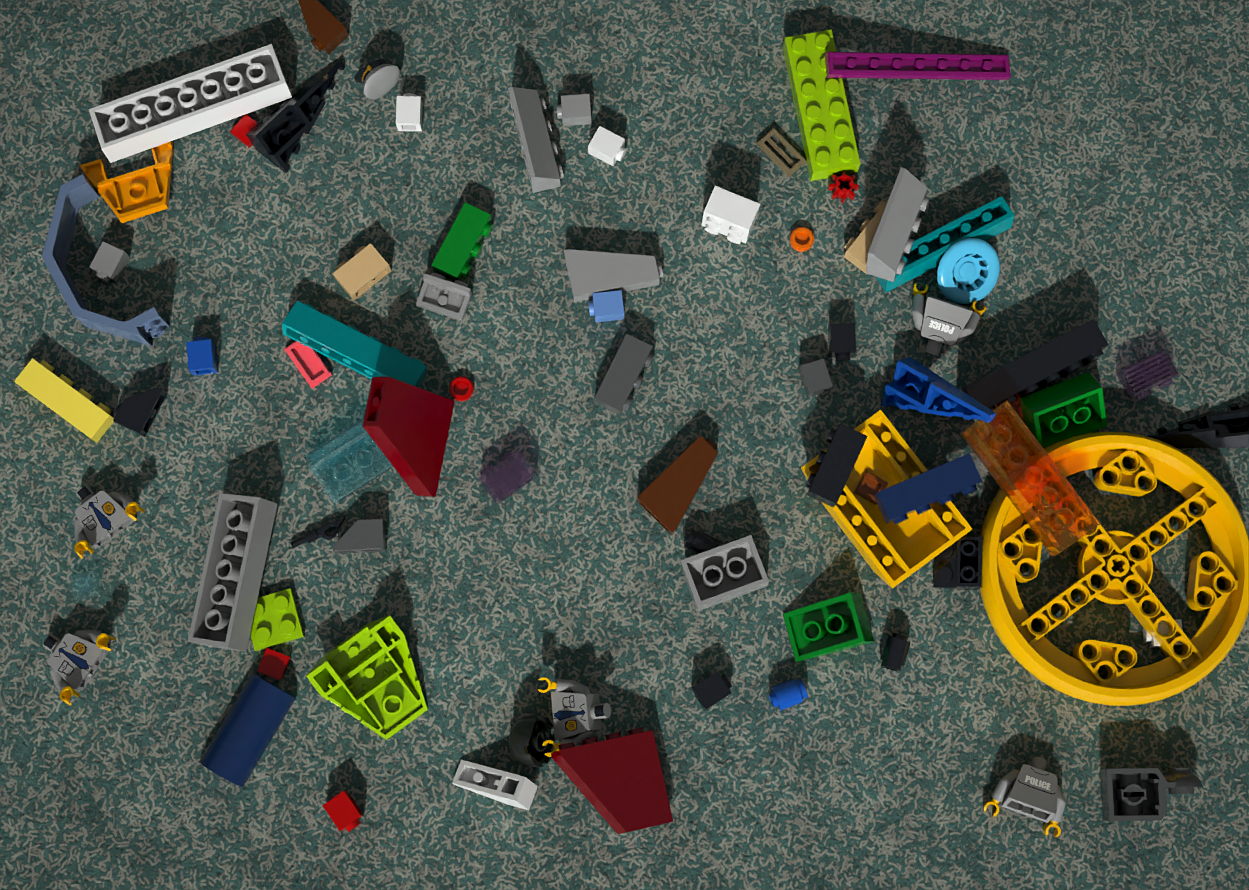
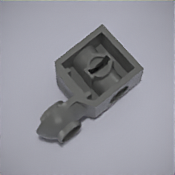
M1159 768L1100 769L1103 820H1162L1166 813V787H1169V794H1194V787H1203L1200 779L1192 773V768H1168V773H1161Z

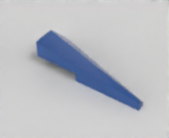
M911 357L898 360L893 381L886 384L881 405L884 407L894 406L903 410L913 409L919 410L922 413L941 416L964 417L967 420L977 419L983 420L986 423L991 422L996 416L994 411Z

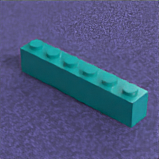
M1001 196L915 240L910 253L904 254L902 260L906 261L903 272L901 275H896L894 282L876 277L885 293L939 266L944 253L956 242L967 238H978L987 241L1010 229L1015 215Z
M296 301L282 322L283 335L312 348L314 351L371 380L372 377H391L419 388L426 377L427 366L421 360L410 358L402 354L399 349L382 344L376 337H368L360 333L354 326L345 325L330 314L325 315L317 311L315 307L308 303L303 304Z

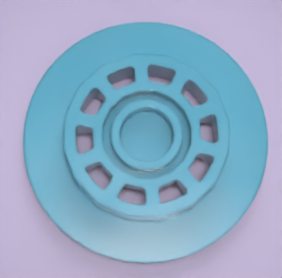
M967 238L956 242L944 253L938 266L937 281L941 292L947 299L957 304H972L974 301L982 300L992 291L997 283L1000 273L999 257L995 249L982 239Z

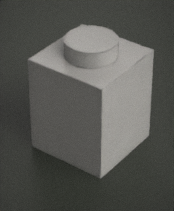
M589 94L561 96V104H557V117L563 120V126L591 124Z
M102 242L89 267L96 273L95 277L105 283H108L109 280L117 283L130 257L125 251Z

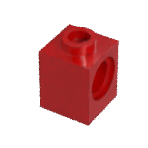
M347 790L342 791L322 805L339 831L345 829L348 832L352 831L361 824L359 819L364 816Z

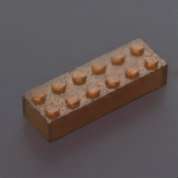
M1005 401L993 410L996 416L991 422L986 423L983 420H978L961 435L1051 556L1054 557L1096 528L1100 523L1010 403Z

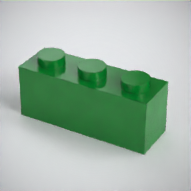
M465 202L431 265L433 271L453 281H461L462 278L466 279L471 271L472 266L469 264L472 258H477L482 250L483 245L480 244L484 236L488 237L492 232L494 224H492L491 214Z

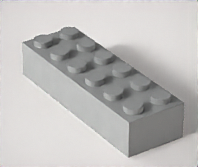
M219 493L187 642L247 652L277 503L260 497Z

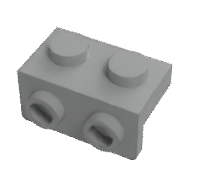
M424 273V283L416 306L463 321L472 296L468 285L458 280H455L454 283L447 281L444 276L437 273H431V275Z

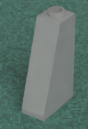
M564 250L574 302L593 299L592 293L618 290L627 292L659 285L660 278L663 277L661 263H656L655 256Z

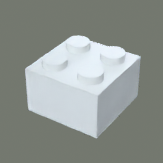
M715 186L703 213L702 226L711 234L718 235V233L726 235L727 239L733 243L740 244L743 242L746 244L757 219L760 204Z

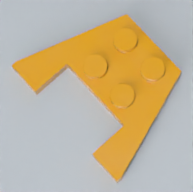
M173 141L151 148L155 165L108 179L102 159L80 165L85 175L121 223L168 209Z

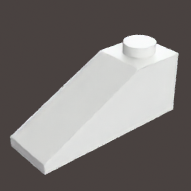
M465 760L460 761L452 784L525 810L530 809L538 787L524 776Z

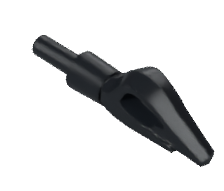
M345 516L316 530L304 533V537L291 542L292 547L295 548L306 542L311 543L319 539V537L326 540L333 539L345 520ZM332 527L336 528L332 535L326 534Z

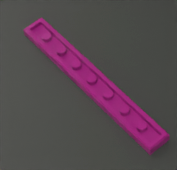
M827 52L825 54L827 78L1008 80L1011 77L1009 55Z

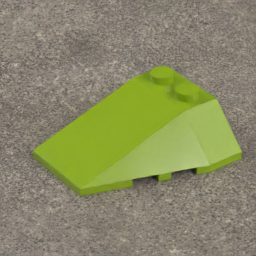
M390 614L366 624L326 653L306 674V677L323 698L331 701L340 707L342 711L350 714L386 740L428 710L405 635Z

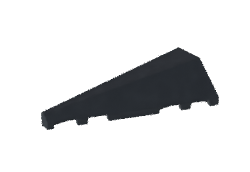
M335 60L297 91L292 98L285 101L246 134L256 150L284 173H287L290 169L286 164L292 153L298 154L301 149L297 144L303 133L309 134L324 107L325 102L322 98L327 89L333 90L336 85L332 82L338 69L344 70L345 65L341 60Z
M1235 403L1230 405L1231 411L1216 413L1213 410L1180 421V428L1167 431L1165 427L1158 429V435L1147 437L1158 439L1176 448H1249V405L1239 408V405Z

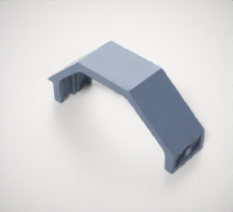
M82 174L60 186L42 258L72 315L85 327L152 346L148 338L160 337L165 333V329L169 328L166 319H163L155 307L128 321H119L88 311L66 269L78 212L82 206L99 198L96 189Z

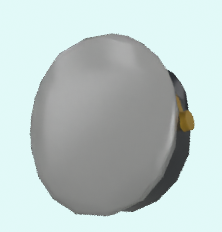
M379 59L358 71L354 79L357 83L363 84L364 95L369 99L375 100L384 96L396 85L400 77V70L389 59Z

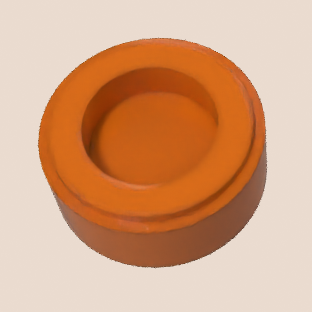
M798 227L790 235V245L796 251H807L814 243V235L806 227Z

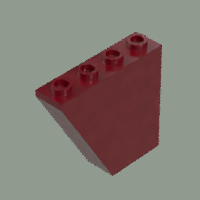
M372 377L362 425L416 496L436 497L455 401L391 377Z
M643 727L628 730L629 735L621 737L620 732L605 735L606 740L598 742L597 737L582 740L583 745L574 747V742L558 745V751L551 752L552 759L617 834L673 822L653 730L644 732Z

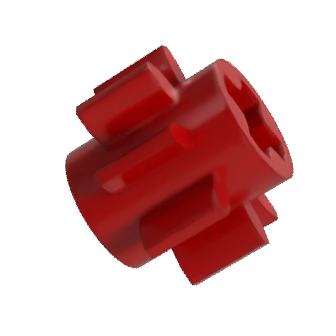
M843 171L839 177L836 175L832 176L831 180L834 184H829L828 190L833 191L832 199L837 197L841 199V203H844L847 197L851 200L854 199L855 194L853 191H857L859 185L853 182L854 175L850 177ZM844 185H847V186H848L847 189H846V188H843V189L841 190V189L839 188V186H844Z

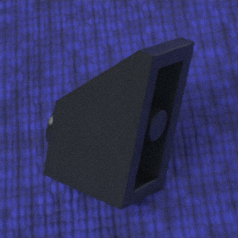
M157 387L125 398L123 403L116 407L113 421L119 426L145 437L167 393Z

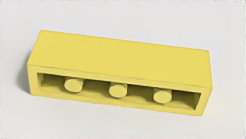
M32 358L14 382L89 438L98 442L114 422V418L110 416L112 410L101 402L95 405L90 401L93 396L82 388L76 391L71 387L74 383L63 374L57 377L52 373L55 369L44 360L38 363Z

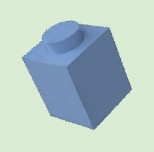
M622 290L592 293L593 301H588L589 314L590 316H595V322L624 319Z

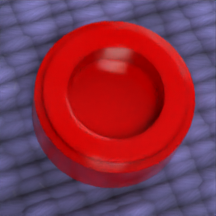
M459 376L450 382L449 392L453 399L463 402L472 397L474 387L470 379Z

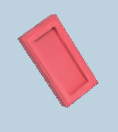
M295 341L284 349L312 389L332 376L317 352L312 348Z

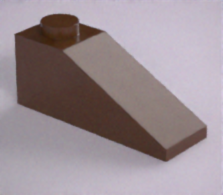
M298 0L312 38L311 44L319 52L324 50L329 55L349 36L346 27L317 0Z

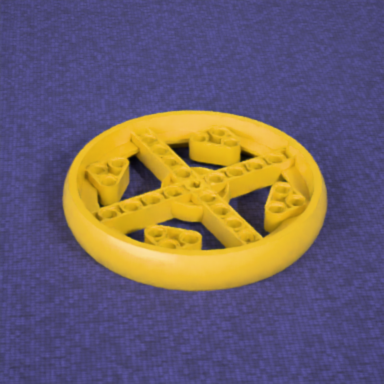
M1108 431L1082 434L1056 442L1024 461L1008 477L994 497L984 519L980 537H983L982 588L979 590L990 623L1009 653L1038 680L1066 695L1090 703L1110 706L1141 705L1166 699L1181 693L1207 676L1226 657L1243 630L1249 614V535L1237 506L1222 484L1198 461L1172 445L1140 434ZM1123 458H1126L1131 462V469H1127L1123 466ZM1101 468L1095 473L1093 478L1094 484L1099 490L1132 496H1144L1156 488L1158 479L1173 488L1185 500L1137 536L1119 530L1105 531L1065 478L1081 471ZM1106 472L1111 475V484L1104 481L1103 473ZM1138 478L1146 481V489H1142L1138 485ZM1049 481L1057 484L1058 492H1052L1049 489ZM1042 495L1082 547L1077 563L1079 579L1028 616L1019 597L1016 581L1026 583L1038 575L1043 531L1035 523H1028L1023 527L1021 525L1030 508ZM1064 501H1068L1073 505L1074 510L1072 513L1064 509ZM1190 503L1196 506L1197 515L1189 511ZM1170 518H1174L1177 521V530L1170 526ZM1201 519L1210 537L1214 553L1205 551L1191 559L1186 601L1192 610L1202 611L1209 608V611L1200 628L1189 640L1148 585L1153 574L1151 555ZM1080 521H1084L1088 524V533L1082 532L1080 530ZM1025 530L1033 532V542L1025 539ZM1151 532L1158 536V544H1154L1150 540L1149 535ZM1096 541L1104 545L1103 553L1095 549ZM1006 544L1014 547V556H1009L1005 553L1004 547ZM1131 547H1135L1138 549V559L1131 556ZM1202 558L1209 562L1208 570L1201 566ZM1114 563H1117L1119 566L1116 569L1117 571L1112 570ZM1021 564L1029 567L1030 575L1028 577L1021 574ZM1094 575L1099 578V588L1091 584V576ZM1218 578L1224 581V590L1218 588L1216 583ZM1128 581L1135 585L1134 594L1129 593L1126 589ZM1072 590L1079 592L1081 596L1079 603L1072 600ZM1198 593H1202L1205 596L1206 601L1204 605L1198 602ZM1096 598L1109 604H1126L1143 628L1151 636H1154L1161 645L1159 649L1166 658L1151 665L1131 668L1137 662V653L1132 647L1096 640H1085L1076 644L1073 649V658L1059 650L1044 635L1092 599ZM1144 601L1151 606L1149 614L1142 610V603ZM1052 605H1057L1061 609L1059 618L1052 615ZM1033 619L1041 623L1040 632H1035L1032 629L1031 622ZM1160 621H1164L1169 627L1166 635L1158 631L1157 626ZM1177 641L1183 644L1181 645V655H1177L1173 649ZM1085 645L1089 646L1092 650L1090 659L1086 658L1082 653ZM1120 651L1127 655L1128 660L1125 665L1118 660ZM1100 666L1105 667L1108 671L1106 679H1102L1098 674Z

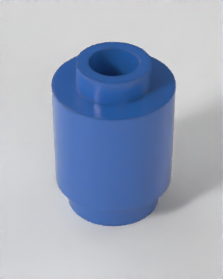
M794 678L771 687L772 692L768 694L774 708L778 707L780 711L802 703L803 699L808 697L802 680H795Z

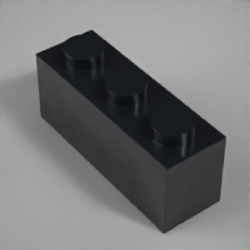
M839 424L837 430L832 428L826 440L830 445L826 452L821 451L815 463L819 465L816 475L811 473L805 487L809 488L806 495L834 508L868 436L843 424Z

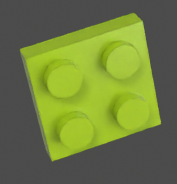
M291 588L257 599L250 633L255 651L305 637Z

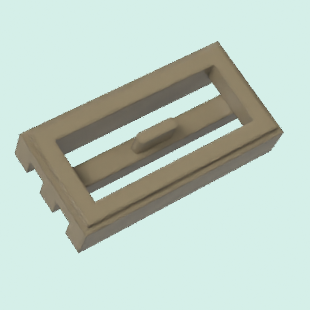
M774 127L756 143L789 178L807 162ZM771 136H774L798 160L796 164L770 138ZM765 142H767L792 168L789 169L776 156V154L765 144Z

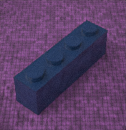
M969 453L881 490L874 495V498L886 524L893 521L896 525L909 519L907 515L916 511L920 515L931 510L930 505L938 501L940 505L954 500L953 495L962 492L963 495H967L976 491V485L982 482V479Z

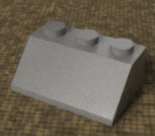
M751 535L680 560L697 612L767 587L769 583Z

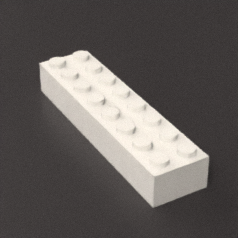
M270 44L91 108L89 112L101 149L110 163L287 100L292 98L274 48Z

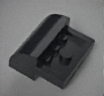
M961 537L934 557L933 588L977 590L982 588L983 537Z

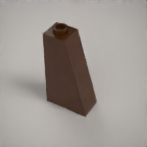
M701 435L637 497V502L671 536L676 532L718 455L716 451L717 446L709 438L704 439Z

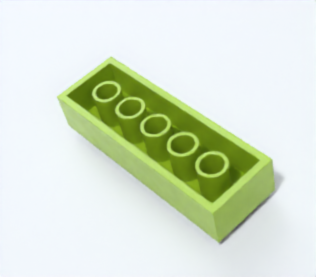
M832 29L785 37L782 49L810 181L832 178L833 175L841 176L843 171H845L846 175L857 173L861 164L842 78H827L825 54L827 52H836Z

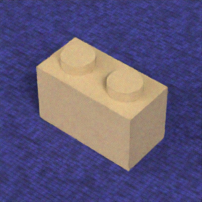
M370 243L368 246H362L356 250L354 257L348 262H341L332 274L354 301L390 273L391 268Z

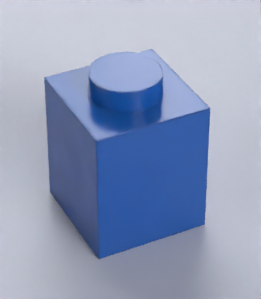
M196 337L193 341L186 342L188 368L194 376L218 373L216 345L211 339H208V337Z

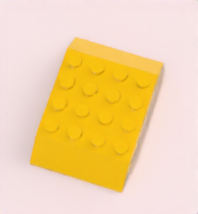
M879 410L853 429L868 437L837 504L833 508L823 502L821 503L871 569L893 589L971 531L972 528L951 501L940 505L938 501L931 504L932 509L918 515L915 511L907 515L909 519L895 525L893 521L886 524L878 504L875 505L854 493L866 471L888 482L886 488L928 471L882 410ZM819 455L801 467L807 480L811 473L815 475L817 473L819 465L815 463Z

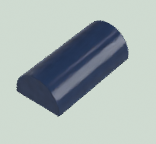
M252 673L199 760V763L222 778L244 787L296 700V697Z

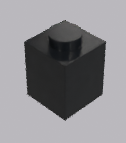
M855 323L830 324L828 328L829 358H835L836 361H848L850 357H854L856 353Z
M716 672L691 690L703 709L707 710L730 695L729 689L732 685L725 674L720 676Z

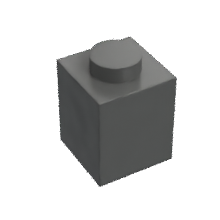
M814 357L803 361V365H800L798 371L807 398L831 391L833 384L825 360H817Z

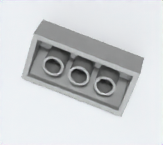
M518 87L508 88L510 105L532 192L535 193L560 187V179L564 178L561 164L556 165L554 158L558 156L556 143L550 142L549 134H553L550 120L544 119L543 112H547L544 97L539 98L537 90Z
M900 168L867 258L866 273L891 282L895 281L897 274L901 275L906 261L902 259L905 253L909 254L914 240L910 238L913 232H918L922 221L918 217L921 211H926L930 199L926 197L927 187L905 168Z

